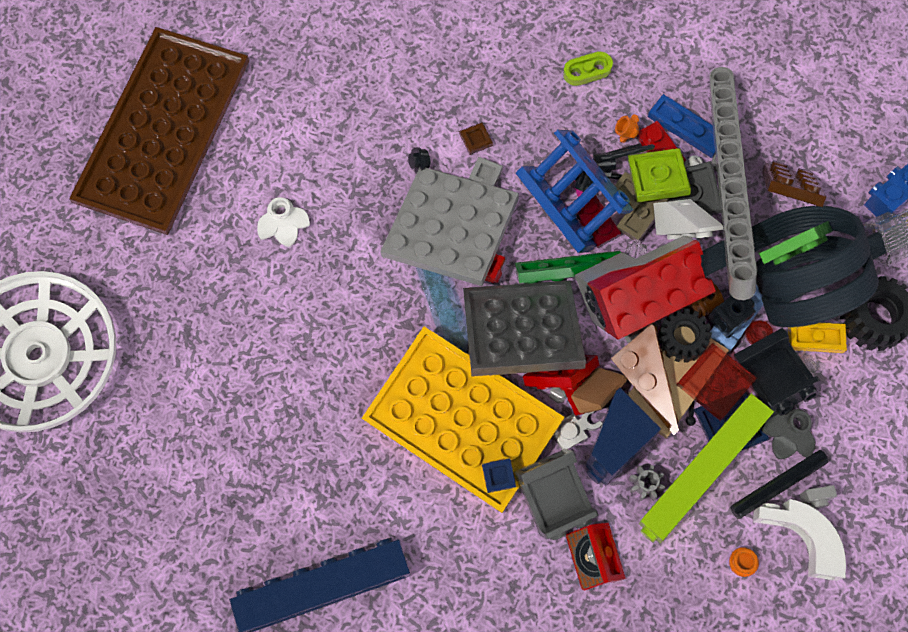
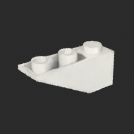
M691 199L653 203L656 235H667V240L677 239L682 236L689 238L712 237V231L724 230L720 222Z

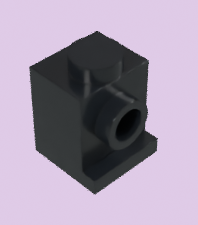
M730 296L719 306H716L708 318L727 338L752 318L756 312L753 309L755 305L751 298L738 300Z

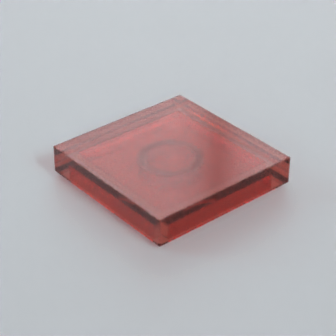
M712 343L676 385L721 421L757 378Z

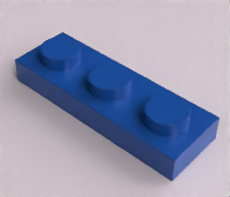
M663 94L649 111L647 117L655 122L658 121L662 127L712 158L715 154L713 125Z

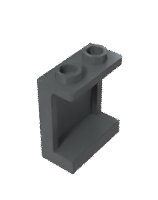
M563 449L514 472L539 534L550 540L564 537L567 534L566 531L575 526L576 528L585 527L592 523V518L598 516L597 510L592 508L575 468L574 463L577 460L574 452L568 449Z

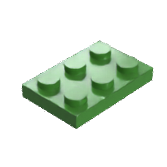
M827 221L759 253L764 264L773 260L774 264L777 265L827 241L826 235L833 232Z

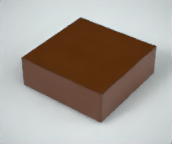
M483 122L459 131V135L469 155L493 146V142Z

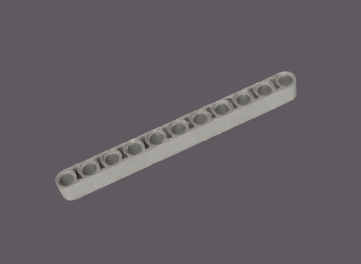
M718 67L710 72V105L722 225L724 229L728 286L730 295L733 298L747 300L753 297L756 291L757 269L735 84L732 70L726 67Z

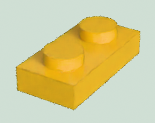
M817 323L802 327H788L789 343L795 351L844 353L847 350L846 324Z

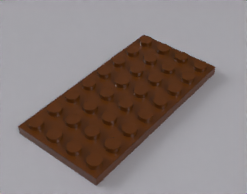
M155 27L69 200L73 204L168 235L249 63L248 56Z

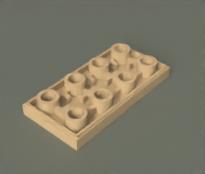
M679 327L674 331V337L680 344L689 345L695 340L693 331L688 327ZM711 338L705 352L694 361L690 359L689 362L684 363V359H680L679 362L674 361L676 357L671 356V358H668L666 356L667 351L662 352L664 367L667 371L672 391V401L679 421L729 351ZM633 387L628 396L661 428L659 434L667 439L671 434L670 430Z

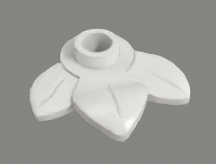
M282 197L275 198L269 203L267 213L258 221V236L261 240H265L275 235V238L282 245L291 247L297 239L298 229L310 226L309 217L303 209L293 207L288 199ZM278 208L286 209L283 214L276 213Z

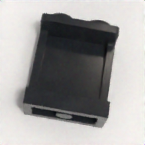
M783 327L734 354L735 365L757 398L774 411L770 416L771 418L778 414L779 416L787 414L794 408V405L801 401L808 402L814 399L819 394V391H821L820 379L818 376L814 377L790 345L789 335Z

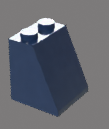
M621 388L615 392L586 463V467L589 469L587 471L588 476L596 484L602 482L604 486H607L652 443L661 430Z

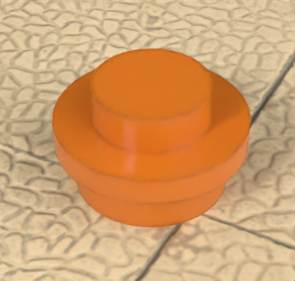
M741 547L730 554L729 566L737 576L749 577L757 571L759 560L754 551Z

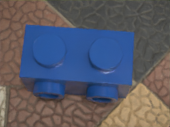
M908 164L902 169L899 166L894 168L887 175V182L884 184L878 182L868 192L871 197L864 206L882 223L908 202Z

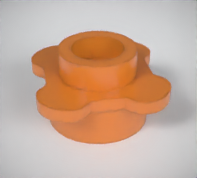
M633 114L631 118L622 116L617 121L615 132L620 136V142L624 143L627 139L637 136L639 130L637 124L639 121L638 115Z

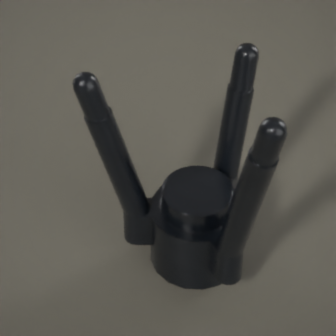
M641 143L630 145L610 152L593 154V160L609 179L619 180L623 174L611 173V170H616V158L652 150L655 148V145L642 146Z

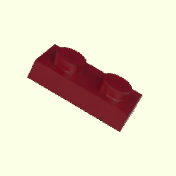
M595 195L576 215L585 227L604 207ZM610 217L592 234V239L597 244V248H600L620 237L621 232Z

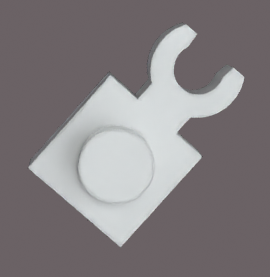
M594 411L584 413L579 420H577L574 414L564 418L553 435L561 450L570 449L585 441L588 437L584 431H595L601 427V421L596 424H590L587 421V417L592 415Z

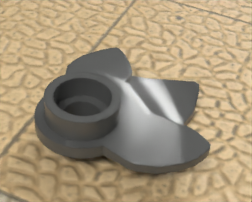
M793 409L785 415L779 416L778 414L772 418L770 417L762 427L764 434L774 437L772 440V450L775 457L779 460L792 456L796 451L807 458L812 455L815 449V439L810 432L812 421L810 416L803 410ZM793 419H797L800 422L799 428L794 426Z

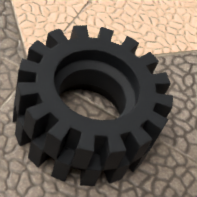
M685 308L684 312H681L679 309L664 319L658 333V341L662 344L660 347L662 352L667 351L666 356L668 358L674 356L676 357L674 361L679 362L680 359H684V363H687L690 359H693V361L698 359L705 352L710 343L709 340L712 332H709L710 324H705L706 318L704 316L699 318V312L697 311L691 314L689 313L690 309ZM679 327H688L693 331L695 340L689 345L680 344L674 337V331Z

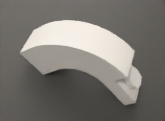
M791 499L783 503V510L780 509L779 505L770 503L762 504V507L754 510L753 522L789 528L804 540L809 553L808 577L835 581L845 578L846 558L842 541L831 522L818 510L805 503Z

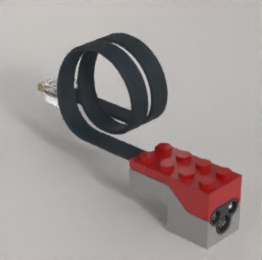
M806 206L781 212L752 226L754 252L785 237L805 232L827 221L833 231L842 232L855 238V240L844 237L827 236V241L777 265L774 264L773 260L764 264L760 258L756 262V283L759 292L763 294L762 302L768 321L778 327L808 326L833 319L864 304L873 296L878 287V275L873 260H877L876 262L880 265L890 267L908 258V210L899 214L886 212L863 225L856 215L847 210L831 206ZM865 229L870 230L872 234L866 237ZM682 236L636 259L621 252L576 274L575 278L591 320L595 325L619 340L716 292L712 279L706 276L726 267L724 240L702 251L699 241ZM811 261H817V262H814V263H811V264H809V265H805V266H802V267H799V268L790 269V268H792V267H795V266L800 265V264H803V263H807V262H811ZM861 267L864 268V271L856 279L838 289L810 299L791 302L808 292L838 282Z

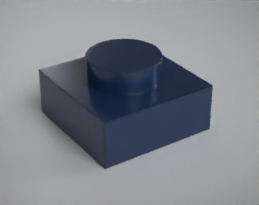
M510 458L482 464L487 493L516 488Z

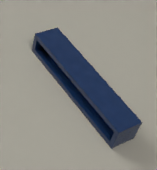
M387 538L377 542L376 548L367 551L364 547L352 550L348 553L349 557L339 561L337 557L326 559L320 562L321 567L310 570L309 567H304L293 571V577L284 580L281 577L269 579L264 582L265 586L254 590L253 587H247L238 590L236 597L229 599L238 632H255L410 577L411 574L400 541H393L392 538Z

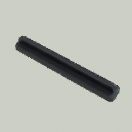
M823 450L816 451L734 503L730 507L732 513L737 519L743 518L762 504H765L829 462L828 456Z

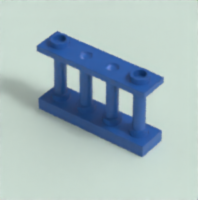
M557 129L554 134L561 143L538 167L522 166L516 172V175L577 253L589 252L597 245L592 239V234L616 211L619 214H628L634 209L629 204L628 196L613 185L580 144V137L572 130ZM569 151L577 163L553 187L550 186L544 179L545 174ZM585 171L593 183L569 207L566 206L560 199V194ZM601 191L610 203L585 227L582 226L576 219V214Z

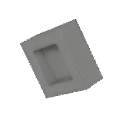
M478 157L469 180L496 186L503 166Z
M832 485L808 489L799 494L802 503L811 504V507L818 509L829 506L828 501L836 498L837 493L835 486Z

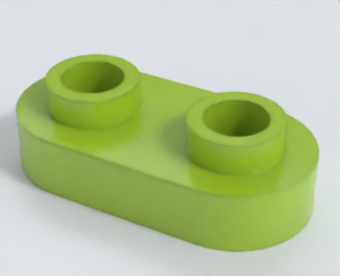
M601 51L571 59L564 66L563 78L568 84L573 86L603 79L611 73L613 60L610 55ZM602 65L603 69H596L595 66ZM578 72L580 76H573L571 73Z

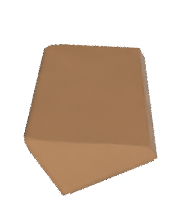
M596 368L571 396L579 413L583 414L602 410L613 398L615 392L626 383L627 378L622 374Z

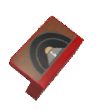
M609 522L591 524L566 535L582 590H589L603 584L626 579Z

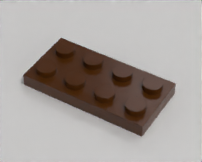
M772 161V164L765 162L762 175L767 191L823 207L827 196L816 177L813 176V172L798 168L796 172L788 169L787 164L778 161Z

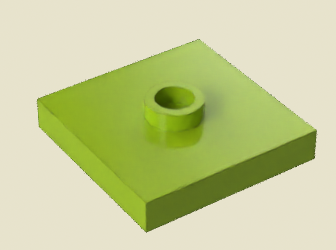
M680 148L628 155V165L637 202L690 195L691 188Z

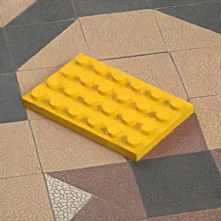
M424 326L361 419L503 513L520 487L514 472L538 460L564 420V416L500 375L471 377L470 356ZM510 458L516 488L487 493L482 464Z

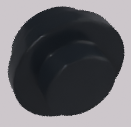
M415 147L411 150V154L408 156L410 168L414 169L416 173L419 168L421 171L425 168L429 169L430 155L426 149Z

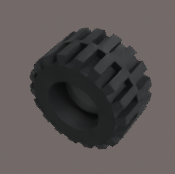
M880 276L878 278L877 290L869 300L861 306L840 315V319L846 320L843 324H846V329L850 330L847 334L850 340L855 337L858 339L856 345L860 347L865 343L867 344V350L872 351L878 347V351H884L887 347L889 349L895 347L908 336V292L906 291L908 287L904 283L900 286L897 284V279L891 278L887 281L886 276ZM874 302L884 306L890 313L891 324H882L876 321L868 311V303Z

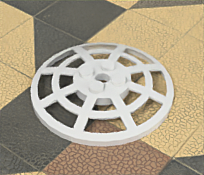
M38 271L25 272L0 280V295L16 287L39 283L38 299L21 302L7 310L0 304V327L4 325L10 332L2 348H0V359L6 372L0 377V402L7 406L21 409L17 424L6 423L0 420V429L20 433L37 432L65 423L84 411L97 398L107 383L116 356L114 324L100 298L86 285L74 278L59 273ZM51 284L71 288L84 295L89 301L77 312L64 303L50 300ZM38 309L37 321L19 326L12 318L24 311ZM49 309L62 312L72 319L59 330L53 324L48 323ZM96 309L102 315L107 327L109 349L94 350L93 336L86 320ZM80 328L84 336L86 350L71 351L67 338ZM35 348H42L41 357L37 360H30L31 351ZM107 360L106 368L100 381L91 394L83 401L76 390L87 377L92 361ZM69 362H84L76 379L69 384L62 376ZM14 381L26 386L23 401L10 398L3 394L1 390ZM53 382L61 391V393L49 399L35 401L38 387ZM65 399L74 407L73 410L57 419L41 424L29 425L33 410L51 407Z

